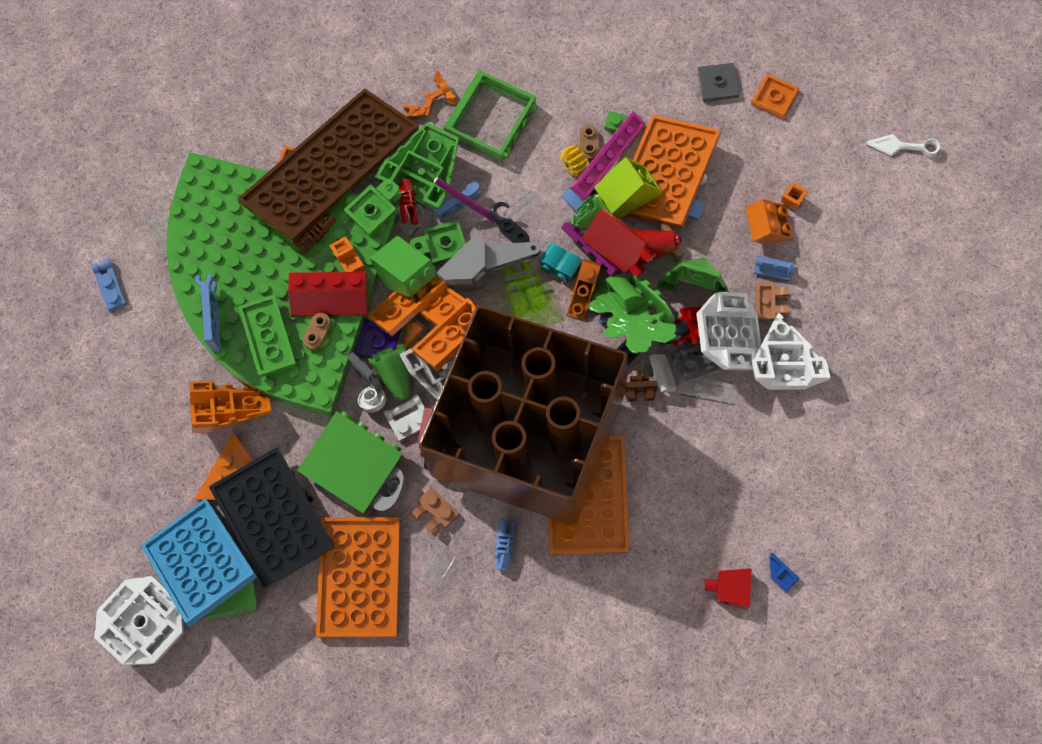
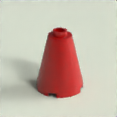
M634 230L648 241L645 247L656 253L652 261L679 250V246L682 245L681 236L676 231ZM642 257L637 261L641 266L648 264Z

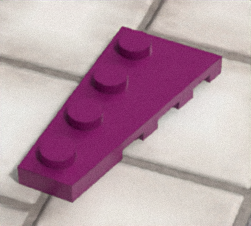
M571 222L563 224L561 229L577 244L582 243L584 245L583 250L587 254L596 256V262L600 266L607 267V273L610 276L624 273L581 239L585 234L583 230L575 227Z

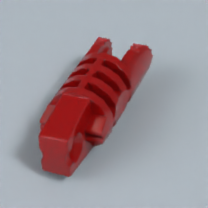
M403 179L399 183V191L402 193V197L399 200L401 222L406 224L408 216H410L411 224L416 225L418 224L414 190H412L411 181Z

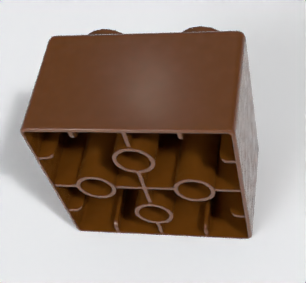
M485 306L476 307L419 442V447L430 475L442 481L568 525H575L581 514L626 393L627 354L623 351Z

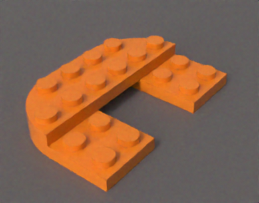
M433 278L412 297L394 291L367 316L390 336L397 333L417 313L433 323L436 327L412 348V351L438 371L457 354L476 307L469 298L465 299L447 287L443 280Z

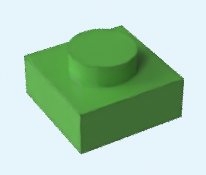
M609 111L604 130L615 132L626 119V115Z

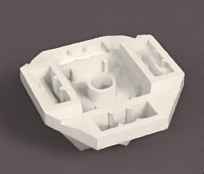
M153 576L126 579L97 610L94 638L125 666L157 664L184 634L183 618L165 587ZM145 617V624L139 627L138 621Z

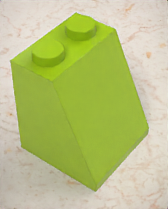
M627 157L617 164L594 187L598 192L597 196L606 204L609 212L621 218L663 193L648 169Z

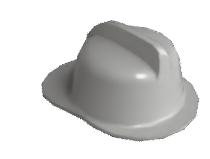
M393 468L372 500V506L376 510L385 511L391 508L396 501L405 495L407 484L404 480L403 472L399 468Z

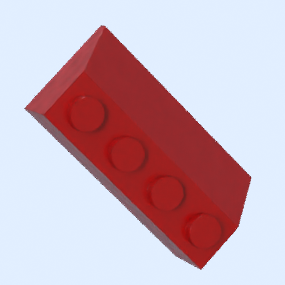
M366 271L289 273L288 295L291 317L314 316L318 313H324L327 316H367L368 277Z

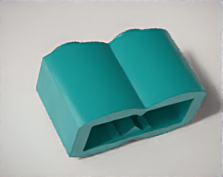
M550 242L539 259L540 268L546 273L552 272L562 282L568 281L572 283L581 268L583 260L557 244Z

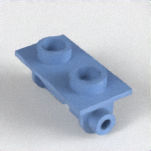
M757 256L754 274L791 281L795 265L791 262Z

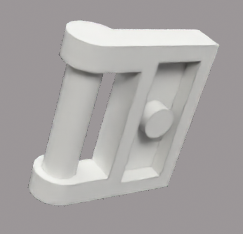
M418 394L412 396V399L390 411L386 410L383 412L399 442L420 432L424 405ZM417 405L418 410L396 422L394 421L393 417Z

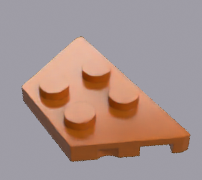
M235 434L231 435L194 499L197 501H202L205 498L216 501L209 486L253 461Z

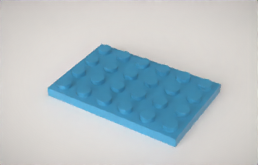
M206 498L141 545L188 627H191L257 578L255 572Z

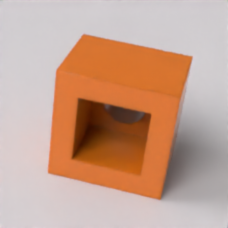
M792 182L783 194L781 203L797 211L806 198L808 191Z

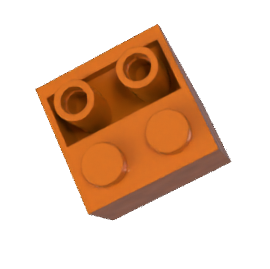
M761 199L745 208L753 242L764 245L793 239L792 227L789 224L788 210L785 205Z

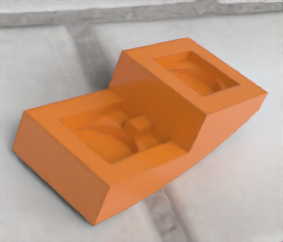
M346 236L329 245L345 272H361L366 270Z

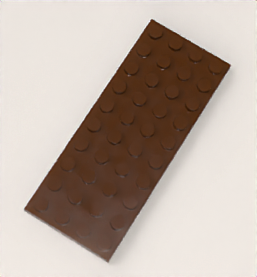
M364 88L238 197V203L294 243L320 217L322 218L419 130V125Z

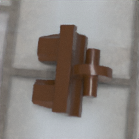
M637 370V376H630V382H627L626 401H637V392H644L645 401H654L658 389V380L649 381V375L642 376L641 370Z

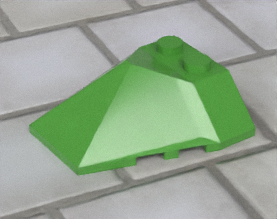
M427 122L410 137V140L404 146L401 145L394 155L390 158L388 157L383 162L375 178L381 182L391 179L398 186L403 179H409L412 190H414L416 203L426 208L439 209L448 192L434 184V180L436 177H439L450 185L459 137Z
M704 257L680 263L661 276L658 282V288L675 293L680 280L714 290L715 293L729 292L720 272L708 258Z

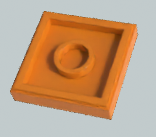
M767 73L751 105L784 119L800 88Z

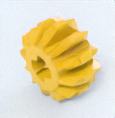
M577 145L568 146L561 152L560 159L562 164L573 177L580 176L589 165L588 158Z

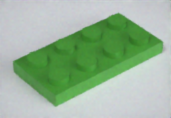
M275 294L238 306L258 376L263 377L297 366Z

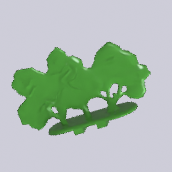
M631 274L630 283L645 298L647 304L628 314L608 292L606 281H602L598 285L599 289L593 293L588 309L597 313H613V317L607 320L608 328L603 336L617 338L618 336L627 335L625 345L632 353L647 352L651 346V341L666 343L676 337V334H674L676 331L675 319L671 309L662 299L661 293L657 289L653 291L646 279L642 281L639 277L637 278ZM647 306L653 309L657 314L650 315Z

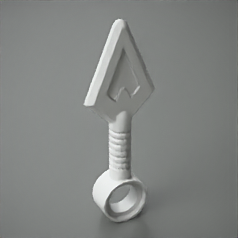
M894 134L869 140L866 143L868 146L890 156L904 149L922 151L926 157H934L940 149V144L935 139H928L924 144L904 143ZM931 144L935 146L936 151L929 152L926 146Z

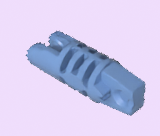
M503 518L498 520L494 556L496 558L495 569L501 571L508 570L509 561L512 559L516 526L515 521H509L506 531V520Z

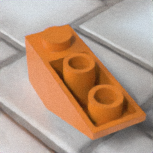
M587 259L582 261L566 315L585 320L603 266Z

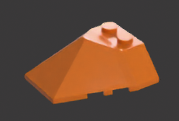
M212 381L189 382L192 433L203 434L224 430L271 414L269 396L263 395L248 386H244V389L233 388V384L227 383L225 387L215 385V382Z

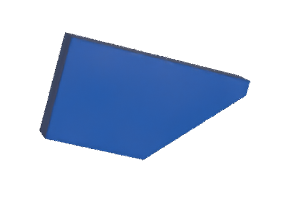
M772 552L769 555L770 578L786 593L800 577Z

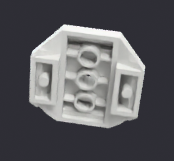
M716 292L696 313L701 352L704 358L716 363L723 370H753L752 362L761 346L758 315L749 302L750 299L747 293Z

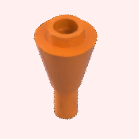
M416 320L408 322L405 341L403 342L405 351L425 331L422 328L424 325Z

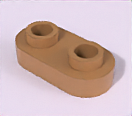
M586 125L580 130V148L588 158L587 161H592L599 153L598 131L592 125Z
M318 313L312 317L303 336V343L307 349L314 351L323 345L331 328V321L326 314ZM319 320H324L322 324H317ZM311 337H316L314 341H309Z

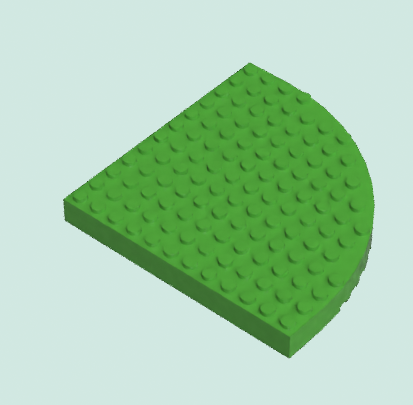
M189 152L170 207L166 246L171 283L186 321L212 357L233 377L248 387L259 391L263 395L266 394L280 403L333 417L351 367L347 356L352 352L355 353L367 316H328L331 321V328L323 345L318 350L312 351L307 349L303 343V336L313 316L291 317L288 295L289 273L345 272L329 245L346 236L366 269L364 271H366L368 277L369 312L380 279L370 257L393 239L401 216L399 204L394 205L397 212L370 237L344 212V209L359 196V194L349 192L327 212L336 219L329 232L319 242H316L305 255H302L299 252L301 246L295 247L291 241L238 203L237 198L262 178L267 171ZM367 208V214H373L375 208ZM207 274H211L213 281L217 283L216 297L218 300L221 352L213 353L204 341L201 287L196 282V276H200L202 282L207 281ZM275 294L297 366L259 377L238 306ZM319 320L317 324H322L324 320ZM311 337L309 341H314L316 337Z

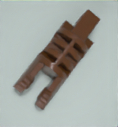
M329 213L325 214L293 244L295 247L301 246L299 252L305 255L316 242H319L329 232L336 219Z

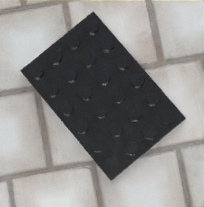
M278 447L209 486L265 589L335 548Z

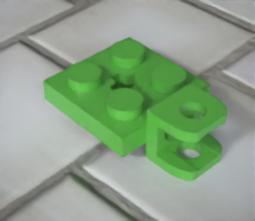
M386 179L376 189L370 184L344 209V212L371 237L397 212L394 205L401 199L402 193L399 191V186L391 179ZM367 208H375L373 214H367Z
M459 220L423 229L424 236L416 237L410 241L411 246L429 259L431 258L433 265L449 261L466 244ZM443 239L451 242L448 246L441 245Z

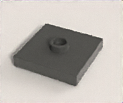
M734 63L698 67L697 71L703 102L739 98Z

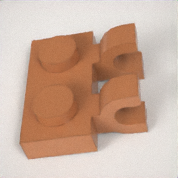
M756 283V313L758 321H774L778 312L783 317H788L789 305L775 306V298L788 300L789 287L775 288V283Z
M432 487L418 499V503L421 506H418L412 512V516L417 521L427 512L435 518L426 525V530L431 535L441 525L446 529L459 516V512Z

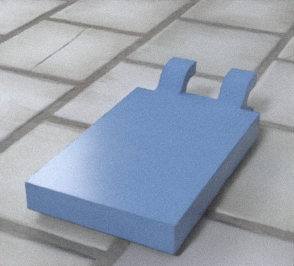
M207 274V281L202 282L200 276H196V282L201 287L204 341L213 353L221 352L218 300L216 297L217 283L213 281L211 274Z

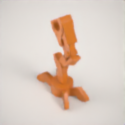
M438 70L435 72L434 81L440 89L433 93L423 94L427 98L423 107L403 105L404 110L410 111L408 114L403 115L409 119H419L420 116L425 115L428 118L433 101L442 95L446 97L448 104L458 105L456 96L452 94L451 89L444 79L441 78Z

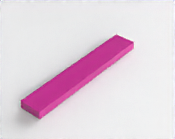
M634 111L627 116L570 189L583 201L588 198L595 189L594 187L603 179L646 123Z

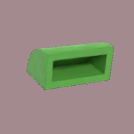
M613 275L606 278L608 292L627 314L647 304L645 298L625 276Z

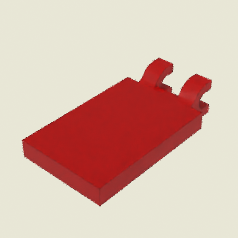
M605 208L599 211L581 238L624 273L630 270L637 278L646 270L637 263L639 258L642 257L648 263L656 256V253L645 247L648 243L647 240Z

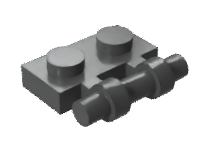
M692 344V346L686 348L681 347L677 351L671 352L673 360L677 358L681 360L677 362L676 367L685 381L719 370L720 368L716 363L704 358L700 344ZM695 353L696 356L689 358L687 356L689 354Z

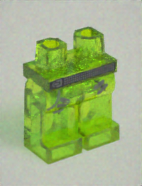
M530 261L520 264L522 272L515 273L513 266L503 268V283L513 316L528 313L529 307L531 312L547 307V299L541 287L536 268L532 267Z

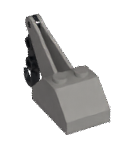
M506 202L494 204L490 214L500 232L512 243L485 245V241L478 234H475L437 272L438 279L443 280L447 287L456 293L474 292L477 288L481 289L487 282V275L535 258L540 254L539 244L530 242L526 231L513 220L497 214L499 207L509 208V204Z

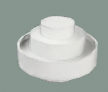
M371 387L365 388L358 396L360 408L367 413L379 411L387 400L383 390L377 393Z

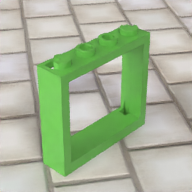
M478 70L445 124L444 131L459 137L460 143L503 162L504 158L510 156L513 143L518 142L522 128L525 129L527 127L530 114L535 113L538 106L536 105V96ZM483 85L527 105L500 150L457 130Z

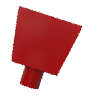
M752 569L721 570L717 573V580L705 579L704 591L716 592L715 602L748 610L750 607Z

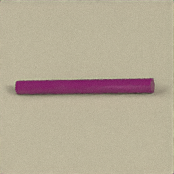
M436 177L434 184L495 223L490 211L441 178Z

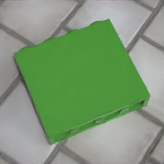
M336 411L297 471L365 514L369 508L368 506L403 454L400 452V447L394 443L388 445L384 442L385 438L377 432L374 435L368 432L369 427L363 423L358 422L356 424L351 421L352 416L342 411L340 414Z

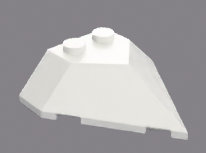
M778 312L752 362L755 380L768 390H805L829 380L831 377L827 361L822 356L819 357L812 350L813 347L793 326L789 327L783 321L784 317Z

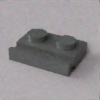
M353 352L347 356L355 372L372 389H375L377 393L383 389L379 382L381 381L380 376L375 371H372L365 361L362 362Z

